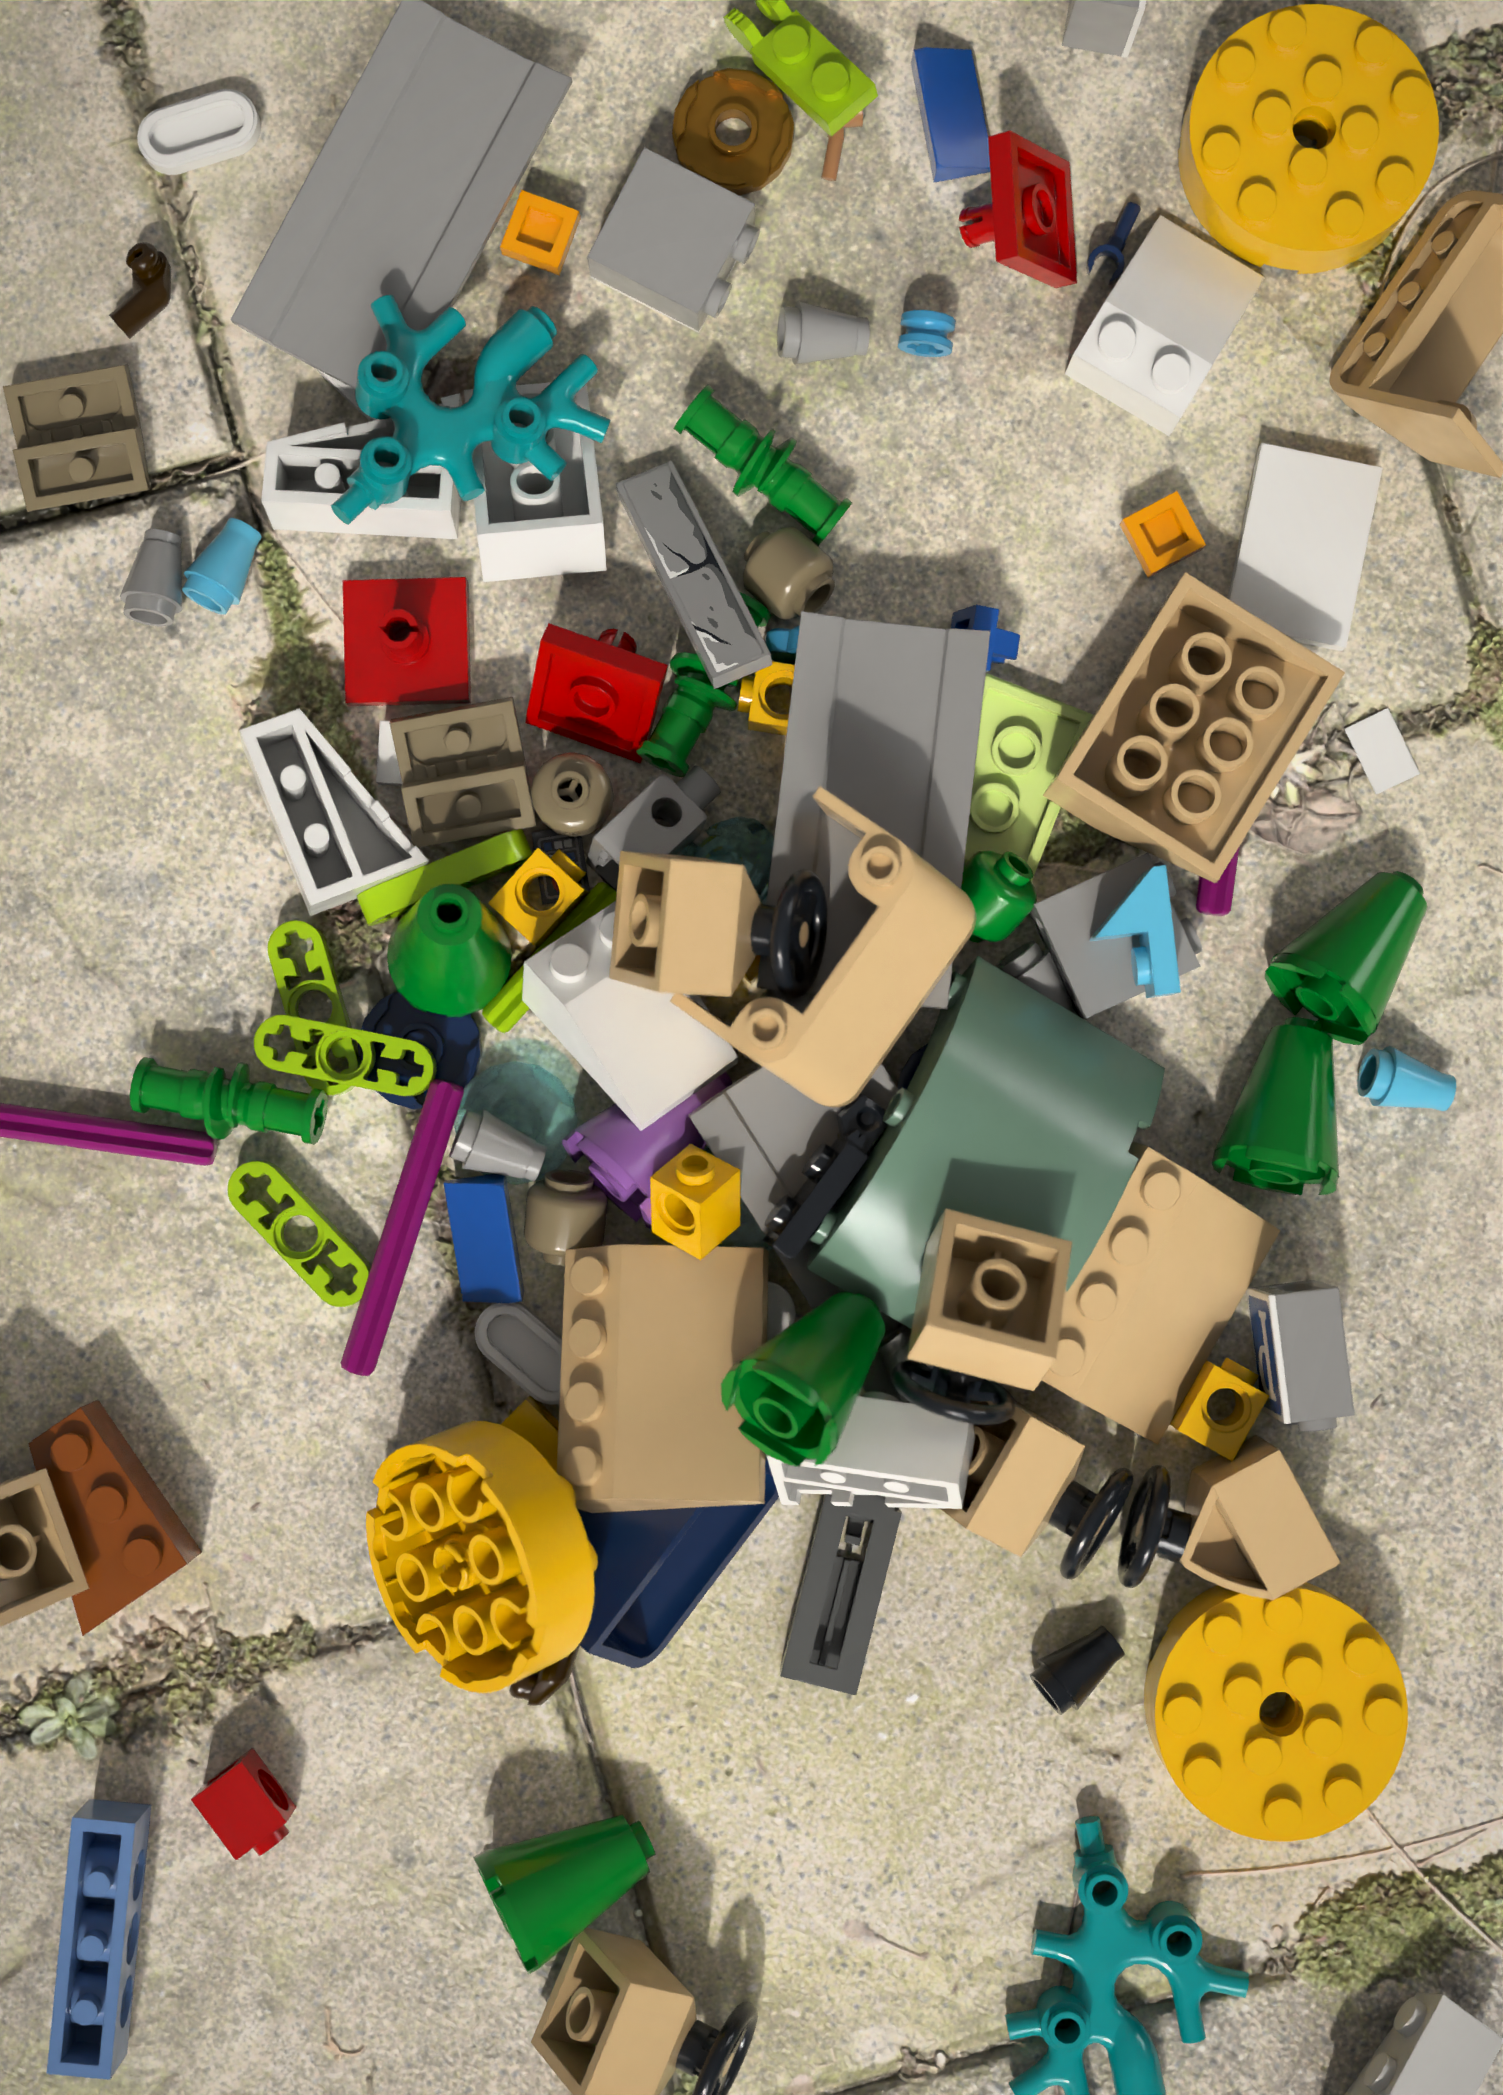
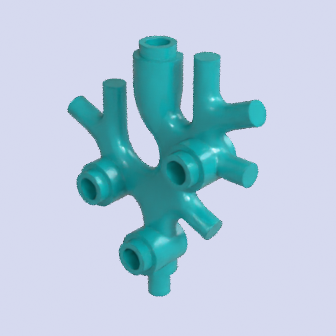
M385 295L376 299L371 304V308L384 334L387 348L386 351H376L368 354L360 362L357 372L355 398L359 408L366 415L375 419L391 418L394 422L393 437L381 436L374 438L364 446L360 456L359 468L347 479L350 488L331 505V509L343 523L349 525L367 507L376 510L382 504H389L399 500L407 491L410 476L428 466H441L447 469L462 501L472 500L485 491L474 467L473 452L477 445L486 441L491 442L493 451L503 461L512 464H522L529 461L550 481L554 480L563 471L567 462L546 442V433L550 429L560 428L573 431L600 443L603 442L611 419L586 410L574 401L576 393L598 373L597 366L588 356L580 354L536 397L527 398L519 394L516 389L517 381L553 347L552 339L557 335L554 323L541 309L535 306H531L527 311L519 309L490 337L483 347L475 366L474 388L468 402L459 407H442L431 401L425 393L421 381L423 369L430 359L466 327L465 319L455 308L448 307L427 328L414 330L406 324L393 295ZM376 378H384L389 381L382 382L377 380ZM513 423H520L526 427H517ZM387 462L394 466L391 468H384L378 465L377 463Z
M1098 1816L1079 1818L1075 1821L1080 1849L1073 1853L1075 1866L1072 1879L1080 1901L1083 1904L1084 1916L1082 1924L1077 1932L1071 1935L1035 1929L1031 1944L1032 1955L1057 1959L1066 1964L1072 1971L1073 1985L1072 1988L1054 1986L1047 1989L1039 1997L1035 2009L1005 2014L1010 2040L1041 2036L1048 2044L1047 2053L1035 2065L1008 2083L1015 2095H1038L1054 2085L1062 2087L1065 2095H1090L1083 2052L1088 2045L1099 2043L1106 2048L1116 2095H1166L1160 2059L1151 2036L1143 2024L1117 2000L1115 1983L1118 1976L1126 1968L1135 1964L1150 1965L1159 1969L1167 1977L1171 1987L1181 2041L1191 2044L1201 2042L1206 2038L1200 2009L1202 1996L1212 1991L1245 1998L1249 1987V1973L1213 1965L1206 1962L1199 1955L1202 1947L1200 1928L1188 1908L1179 1902L1163 1901L1156 1904L1143 1921L1135 1920L1123 1907L1128 1897V1883L1115 1859L1113 1846L1104 1843L1100 1818ZM1098 1882H1111V1886L1106 1892H1093V1888ZM1173 1932H1184V1936L1180 1941L1176 1943L1167 1942L1168 1937ZM1064 2018L1074 2020L1067 2028L1055 2027Z

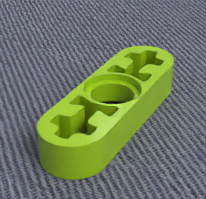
M523 829L512 830L373 886L358 894L356 898L368 926L377 925L404 915L429 890L436 886L456 884L470 888L522 866L533 853Z
M296 920L288 921L278 926L269 938L268 956L285 1014L300 1018L298 1006L301 998L310 991L319 990L327 994L332 1002V1013L325 1023L352 1028L328 944L322 932L313 925ZM297 932L301 939L313 942L314 949L305 953L308 971L314 974L322 969L324 980H307L291 989L289 978H299L302 976L296 960L284 958L282 949L291 945L290 935ZM321 1030L313 1031L314 1036L324 1035V1032ZM345 1037L332 1044L331 1049L335 1058H346L349 1068L341 1071V1074H350L360 1067L361 1062L356 1040ZM293 1038L296 1052L312 1055L306 1066L309 1069L315 1070L317 1068L315 1052L318 1043L308 1048L307 1041ZM304 1076L312 1089H322L326 1095L345 1094L355 1087L340 1083L333 1085V1082Z
M275 1015L266 1019L258 1027L254 1037V1049L258 1059L265 1066L276 1071L399 1096H415L423 1093L429 1088L430 1083L436 1076L437 1066L432 1052L419 1042L289 1015ZM284 1025L291 1026V1037L314 1043L313 1031H323L324 1035L318 1042L315 1052L317 1068L315 1070L307 1068L306 1065L312 1056L309 1054L288 1052L285 1061L277 1060L278 1050L274 1047H269L271 1034L281 1035ZM345 1037L356 1040L363 1050V1061L360 1067L350 1074H341L335 1071L328 1059L332 1044L338 1039ZM380 1042L386 1045L380 1055L381 1057L401 1060L404 1058L406 1050L414 1051V1062L424 1065L422 1076L411 1077L408 1086H402L399 1084L400 1075L398 1073L377 1069L378 1081H369L367 1077L372 1071L376 1060L374 1043Z
M252 1161L239 1166L232 1173L227 1188L228 1197L233 1207L324 1302L336 1307H346L359 1302L371 1269L368 1260L278 1166L267 1161ZM249 1174L254 1178H261L265 1175L270 1177L272 1182L266 1190L278 1204L284 1203L288 1195L295 1202L294 1206L283 1210L277 1215L271 1227L265 1222L264 1217L274 1212L273 1209L261 1199L249 1203L244 1196L250 1189L245 1181ZM296 1215L310 1218L318 1230L316 1243L307 1251L292 1249L284 1238L286 1223ZM330 1239L337 1245L338 1250L327 1256L340 1268L352 1264L358 1271L352 1278L357 1286L354 1293L346 1288L334 1292L329 1284L335 1276L323 1262L316 1266L314 1272L306 1264L308 1260L323 1253Z

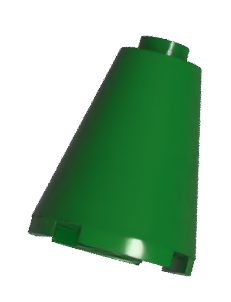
M1395 871L1392 874L1379 872L1274 955L1269 967L1265 971V979L1272 993L1295 1016L1302 1007L1305 1008L1309 1013L1318 1018L1317 1022L1323 1026L1322 1032L1328 1034L1332 1039L1346 1044H1363L1377 1030L1426 914L1428 906L1425 898L1422 896L1424 894L1422 886L1414 878L1403 872Z
M443 884L429 890L398 921L388 943L387 960L388 969L397 991L414 1008L424 1012L429 1011L443 1014L446 1017H462L483 1009L501 991L510 971L512 952L509 937L502 923L470 890L456 884Z
M1290 1017L1285 1020V1025H1276L1271 1028L1214 1150L1212 1166L1215 1171L1221 1173L1226 1164L1235 1168L1234 1181L1284 1194L1302 1195L1304 1184H1320L1319 1195H1328L1336 1191L1339 1179L1333 1039L1328 1034L1322 1032L1323 1026L1319 1022L1307 1018Z
M839 1292L735 1363L721 1383V1398L726 1411L734 1404L744 1419L738 1429L745 1438L766 1455L787 1465L799 1467L805 1459H816L814 1466L823 1464L838 1445L885 1334V1324L879 1308L871 1299L864 1295Z
M619 1815L486 1850L474 1856L473 1859L479 1868L478 1871L505 1930L516 1945L515 1950L527 1974H530L541 1968L648 1875L650 1869L646 1860L656 1854L641 1822L638 1820L629 1825L625 1817Z

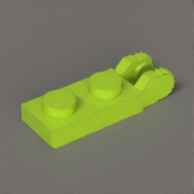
M755 0L761 13L776 26L764 38L754 23L738 9H732L723 17L729 32L752 55L754 64L829 136H833L878 97L875 83L797 10L792 13L784 0Z

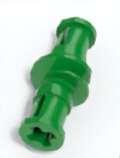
M706 385L685 410L673 429L680 435L687 431L714 453V458L718 462L738 473L732 491L737 497L754 487L757 488V491L763 493L769 503L781 513L785 511L814 535L811 541L819 546L852 505V502L846 497L841 502L811 477L812 473L801 464L794 463L789 459L797 443L794 438H789L782 444L774 447L772 445L776 432L774 429H771L763 438L757 428L746 419L742 421L712 396L715 390Z
M739 592L757 628L766 626L771 618L769 610L754 598ZM696 651L695 654L687 652L676 653L670 660V668L676 676L674 683L678 686L667 699L662 709L663 714L649 740L641 742L636 750L640 757L654 767L677 777H685L689 769L686 760L700 734L706 732L712 721L715 707L727 711H735L737 707L735 700L724 690L726 686L736 687L739 683L738 679L714 689Z
M144 1057L136 1066L130 1088V1105L133 1111L146 1113L152 1108L179 1113L184 1118L204 1119L207 1134L213 1139H225L234 1128H237L238 1125H243L253 1131L264 1133L276 1131L301 1136L304 1143L315 1145L322 1135L327 1116L328 1097L324 1090L314 1088L310 1093L277 1088L275 1084L262 1081L250 1083L249 1065L243 1062L237 1064L231 1079L226 1078L224 1068L214 1067L211 1073L196 1069L184 1071L159 1066L153 1058Z

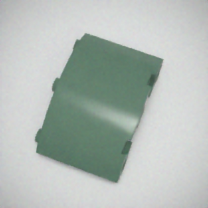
M977 956L962 975L957 972L951 974L947 1009H940L926 1050L907 1090L901 1088L890 1101L883 1116V1121L888 1125L868 1159L835 1206L830 1209L809 1238L813 1242L806 1269L846 1292L868 1297L877 1305L880 1311L912 1329L926 1244L945 1209L1072 1241L1066 1291H1068L1108 1225L1139 1158L1128 1151L1136 1130L1139 1127L1145 1130L1151 1126L1162 1088L1165 1068Z

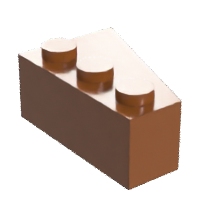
M99 1400L78 1408L28 1443L36 1471L44 1468L47 1469L89 1589L71 1596L82 1636L202 1553Z

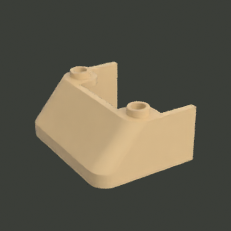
M1470 190L1454 196L1440 208L1335 363L1329 379L1331 388L1345 405L1427 460L1501 478L1503 475V462L1477 431L1475 416L1465 405L1456 402L1503 334V194Z
M820 786L813 795V798L824 813L861 838L849 860V876L856 890L866 899L877 905V909L803 1014L780 999L765 997L756 999L746 1005L730 1026L684 994L675 993L670 1002L811 1100L826 1107H841L851 1103L859 1096L968 941L976 925V912L970 898L962 889L899 839Z

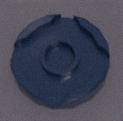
M396 992L379 1000L364 1018L361 1028L363 1031L412 1040L425 1045L432 1052L436 1061L437 1071L435 1079L454 1082L465 1090L476 1077L482 1058L480 1029L472 1014L462 1017H446L443 1014L429 1011L424 1012L414 1008L399 992ZM380 1042L374 1043L376 1060L372 1071L367 1077L369 1081H378L377 1069L398 1073L400 1075L399 1084L402 1086H408L411 1077L422 1076L424 1065L414 1062V1051L406 1050L404 1058L396 1060L381 1057L380 1055L386 1045ZM358 1043V1054L360 1062L362 1063L363 1050L360 1044ZM428 1089L415 1096H399L380 1091L376 1092L390 1103L410 1109H422Z

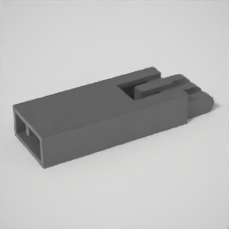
M823 1494L780 1665V1677L856 1696L902 1512L900 1507H888L885 1504L886 1496L855 1495L853 1506H834L831 1503L832 1494ZM846 1516L849 1517L844 1542L860 1546L865 1521L873 1523L863 1562L837 1555Z

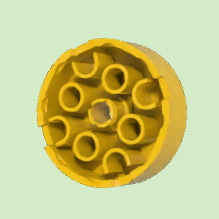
M1302 4L1284 7L1261 15L1240 27L1223 42L1210 58L1199 78L1184 114L1180 147L1178 149V165L1183 189L1194 214L1206 231L1233 255L1258 267H1262L1265 264L1281 269L1298 270L1297 274L1326 272L1350 264L1380 245L1393 232L1420 195L1433 168L1438 148L1439 116L1436 99L1431 83L1417 57L1394 32L1378 21L1351 9L1333 5ZM1301 135L1311 140L1316 139L1317 149L1302 146L1294 136Z
M470 1421L397 1449L382 1462L372 1481L379 1488L376 1508L366 1511L367 1543L373 1573L382 1599L399 1632L415 1653L426 1649L442 1665L441 1678L470 1692L491 1693L501 1690L564 1659L577 1648L588 1629L592 1615L595 1590L594 1572L597 1569V1555L593 1546L588 1542L584 1525L575 1506L576 1497L571 1484L567 1479L556 1473L550 1463L531 1443L509 1428L497 1423Z
M1308 1582L1274 1600L1249 1596L1216 1585L1199 1594L1173 1617L1167 1625L1169 1629L1159 1643L1153 1659L1149 1661L1144 1686V1709L1149 1735L1156 1753L1177 1787L1196 1809L1210 1820L1237 1834L1259 1840L1289 1842L1306 1840L1334 1831L1352 1821L1378 1798L1393 1776L1403 1752L1408 1726V1704L1406 1689L1396 1659L1377 1630L1365 1618L1340 1598ZM1276 1692H1285L1287 1694L1285 1696V1705L1276 1714V1718L1259 1715L1261 1704L1269 1695Z

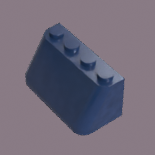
M766 1454L765 1504L590 1513L577 1508L588 1542L593 1546L597 1555V1569L594 1572L595 1590L592 1615L588 1629L579 1644L587 1653L631 1668H640L653 1661L664 1650L779 1498Z

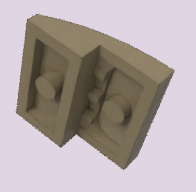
M128 364L3 386L17 449L12 451L27 512L150 490L141 424Z
M513 697L390 720L389 724L402 780L401 792L414 847L420 848L536 826L531 789Z

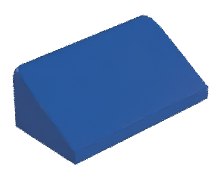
M930 47L913 49L911 67L933 182L989 173L988 133L972 50Z
M489 1174L445 1180V1196L463 1302H523L524 1284L507 1177L499 1174Z

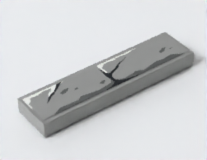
M671 460L616 483L618 496L714 689L771 666V653L673 461Z

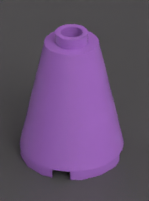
M724 1072L642 1131L615 1103L573 1129L563 1139L562 1145L574 1163L583 1155L591 1163L589 1166L591 1173L589 1175L594 1178V1184L603 1189L606 1197L615 1206L636 1222L643 1216L645 1226L651 1229L650 1177L690 1143L702 1150L704 1149L706 1142L688 1114L714 1095L732 1085V1080Z

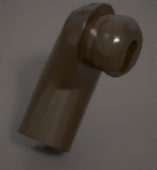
M139 243L129 250L126 256V264L132 269L133 294L109 314L111 319L129 339L168 306L171 298V266L165 254L157 251L150 243Z

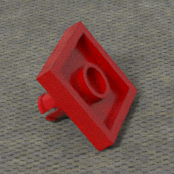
M1011 130L988 136L992 202L976 207H966L961 210L959 221L966 222L972 220L973 224L959 227L963 241L969 248H976L981 244L995 241L996 262L1053 288L1076 284L1077 270L1070 162Z
M466 577L342 580L345 703L349 707L471 703L469 593Z
M548 623L540 641L525 723L641 764L643 758L638 755L636 750L641 742L648 741L651 736L668 665L636 654L637 644L626 632H623L618 646H613L618 629H606L596 640Z

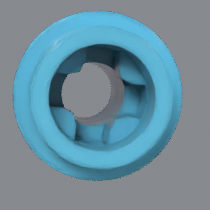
M229 518L222 531L184 572L187 578L182 588L184 594L200 606L221 615H226L231 605H239L255 549L262 538L261 534L249 524L236 518Z
M1388 1046L1383 1050L1373 1048L1365 1055L1358 1073L1357 1090L1360 1096L1369 1098L1373 1106L1432 1108L1444 1112L1448 1110L1454 1100L1456 1079L1452 1075L1441 1073L1394 1047Z

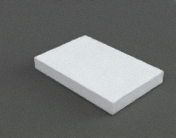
M1261 443L1255 460L1228 599L1296 642L1338 651L1344 650L1347 646L1382 467Z

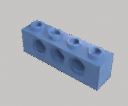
M89 1799L72 1817L46 2074L110 2080L127 2055L151 1804Z

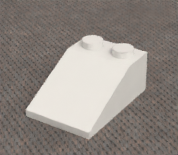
M1160 215L1073 353L1065 375L1167 436H1170L1265 277Z
M551 382L516 385V389L522 396L532 398L539 395ZM586 384L576 393L574 401L580 407L590 411ZM473 389L464 390L465 403L471 398ZM513 423L517 427H526L520 423ZM552 428L546 433L545 439L548 445L567 462L563 471L552 481L546 478L529 461L522 464H512L503 461L493 451L490 441L477 445L473 452V463L485 489L480 496L474 498L483 582L607 571L602 507L594 441L592 439L560 428Z
M615 901L524 961L522 1001L638 1129L642 1131L736 1065L739 1057L728 1042L671 1003L670 1000L675 993H659L609 978ZM684 994L707 1009L699 995Z

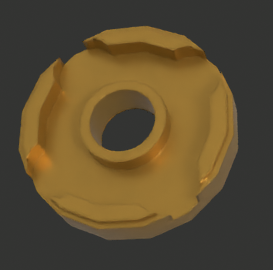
M733 68L716 71L714 76L706 77L701 82L697 80L688 87L675 108L672 140L679 164L739 196L759 191L780 175L791 156L794 122L788 104L784 101L783 94L773 82L754 71ZM730 118L740 119L748 125L751 133L742 144L735 146L727 145L721 142L716 135V129L719 124Z

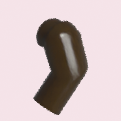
M580 1645L564 1659L511 1684L510 1694L514 1698L528 1700L527 1705L529 1706L544 1704L569 1679Z

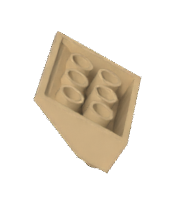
M1185 572L1168 594L1043 796L1093 828L1216 883L1345 672Z
M1132 1141L1128 1152L1139 1159L1108 1225L1074 1283L1065 1292L1057 1357L1042 1381L1158 1445L1281 1230L1182 1166L1150 1147Z
M619 1244L565 1250L557 1474L567 1479L571 1484L576 1497V1508L590 1513L765 1504V1453L747 1440L738 1429L744 1419L734 1404L726 1411L721 1398V1383L735 1363L767 1342L768 1250L751 1247H715L702 1260L672 1245Z

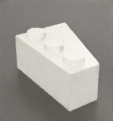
M460 393L441 398L442 403L437 404L447 408L459 407L462 405ZM391 418L377 419L346 427L343 422L267 442L261 501L275 530L458 539L461 497L447 469L441 466H428L410 476L407 491L399 500L389 504H382L376 510L367 507L347 525L334 514L331 505L350 488L347 479L359 468L360 456L364 446L370 440L377 437H393V420ZM387 462L377 463L378 465L384 468H391L394 466Z
M300 708L240 730L243 750L310 916L357 899L356 896L373 886L428 864V859L417 846H413L391 820L389 813L378 800H374L352 774L350 767Z
M867 1392L862 1397L858 1396L836 1449L823 1464L814 1466L816 1459H805L798 1467L787 1465L767 1455V1460L781 1505H799L801 1494H832L831 1503L834 1506H853L855 1495L886 1496L885 1504L888 1507L962 1509L975 1433L973 1424L939 1416L915 1404L899 1402L897 1398L886 1393Z
M1417 1992L1414 1997L1409 1998L1401 2006L1394 2019L1393 2027L1345 2095H1476L1503 2044V2037L1445 1995Z

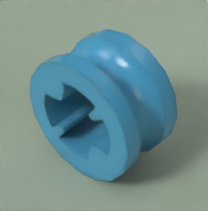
M906 311L902 313L900 325L906 328V333L899 336L898 348L901 351L917 356H948L952 353L953 343L947 338V335L955 330L956 320L947 314L936 311Z

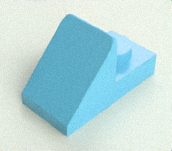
M1166 865L1153 866L1145 871L1090 938V941L1139 936L1140 947L1131 949V966L1135 985H1145L1146 998L1181 993Z

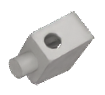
M696 765L676 784L665 774L660 775L593 837L586 864L617 892L620 851L681 855L700 835L707 820V816L702 810L721 793L720 787L704 769ZM654 819H663L667 821L671 825V827L661 826L658 823H656Z

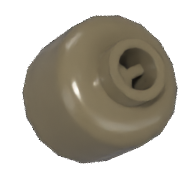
M785 527L773 533L768 531L762 532L748 545L744 553V560L747 562L743 572L744 587L774 615L782 620L795 619L799 616L801 617V611L817 613L829 600L835 587V581L832 579L834 573L833 560L797 528Z
M570 752L554 756L540 767L534 776L531 788L533 807L547 827L560 835L569 837L589 835L600 828L611 814L614 801L612 783L602 765L588 755ZM571 782L569 788L561 789L564 785ZM579 783L582 786V794L580 798L575 792ZM570 796L574 802L563 801L560 797Z
M552 1170L544 1175V1180L536 1182L527 1192L524 1222L525 1241L533 1249L543 1253V1260L545 1262L558 1266H565V1250L602 1246L608 1204L605 1192L594 1184V1178L587 1173L574 1170Z

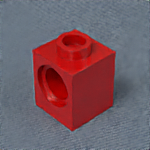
M253 1747L204 1783L191 1799L235 1860H238L252 1848L258 1856H261L279 1843L290 1832L284 1824L287 1823L297 1808Z

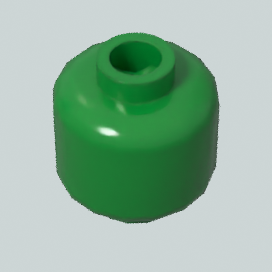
M990 850L979 851L964 865L961 889L970 898L976 912V925L968 940L976 943H981L984 940L989 942L1003 941L1034 908V904L1037 902V894L1031 882L1033 877L1032 869L1015 853L1006 851L1003 854H999Z

